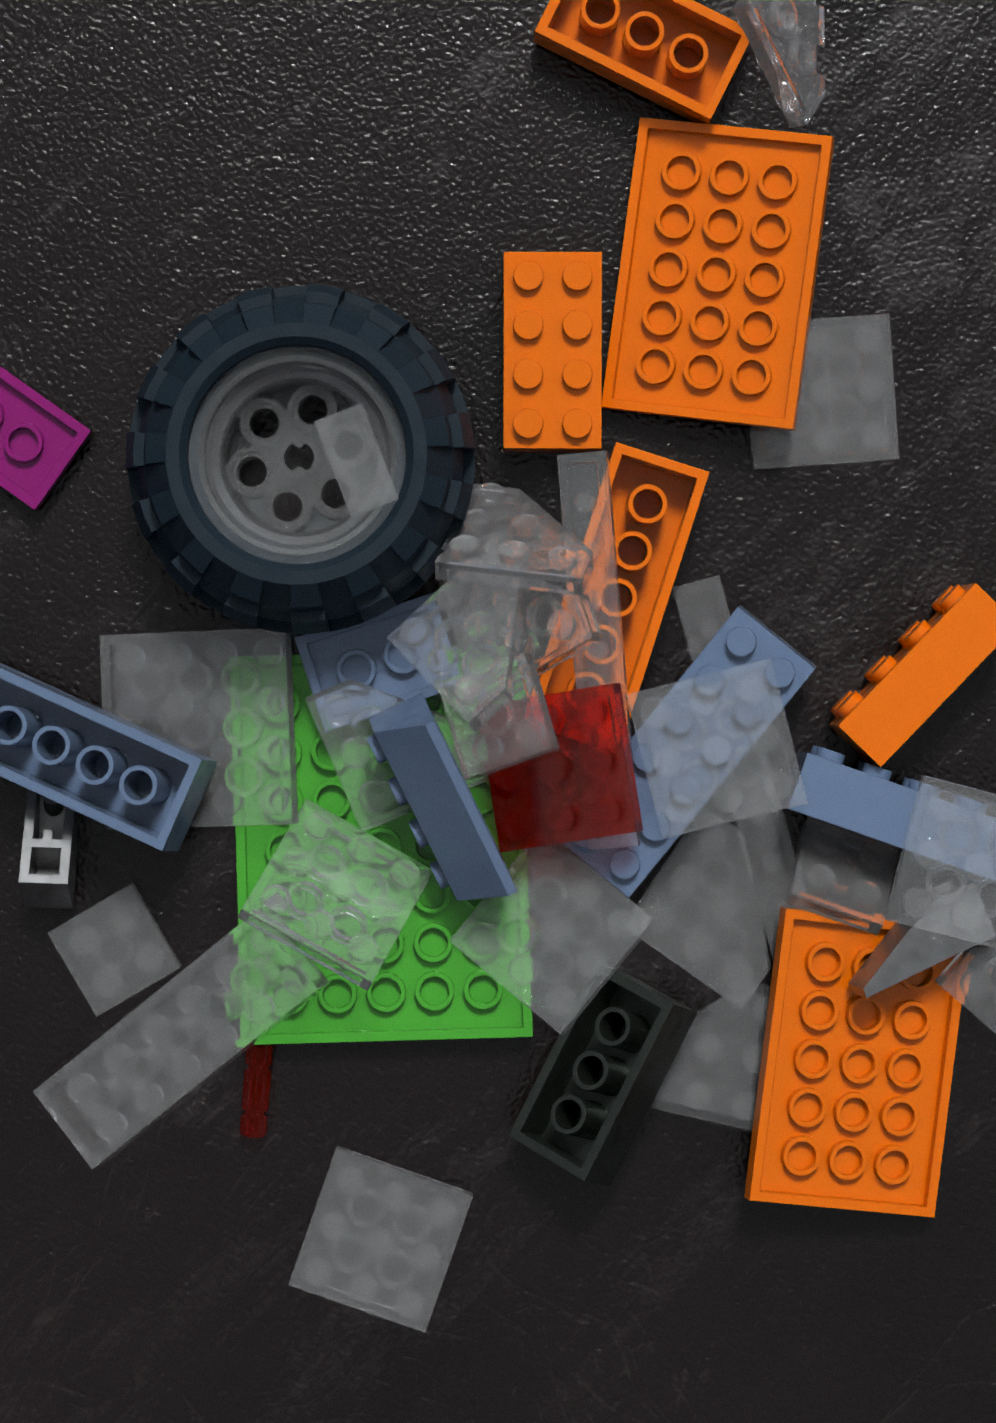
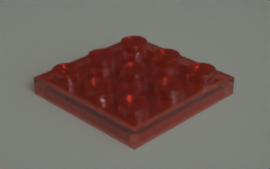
M620 683L478 706L500 852L643 831Z

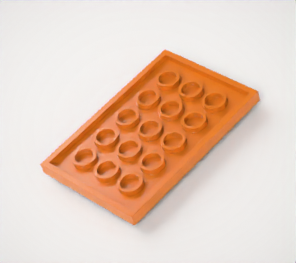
M640 117L602 394L603 409L789 431L796 430L835 142L833 136Z
M780 907L744 1193L746 1199L749 1201L935 1218L968 949L865 998L852 993L848 982L897 920Z

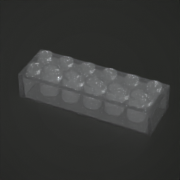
M271 906L256 910L36 1088L33 1093L91 1169H94L113 1158L330 984V982Z

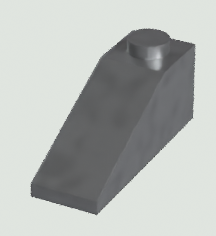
M29 789L27 791L18 880L24 907L73 909L77 871L79 812Z
M947 875L930 882L927 885L928 892L913 899L848 982L851 992L868 998L995 936V931L975 883L955 878L954 875Z

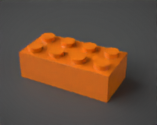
M550 0L534 31L533 42L692 122L710 124L755 31L694 0Z
M504 252L503 452H600L602 449V252Z
M977 583L962 586L957 584L955 587L950 585L931 605L937 612L928 621H915L897 640L903 647L893 657L891 655L887 657L883 655L864 674V677L869 682L858 693L856 690L854 692L849 690L830 710L835 715V718L828 725L867 763L882 767L996 648V602Z

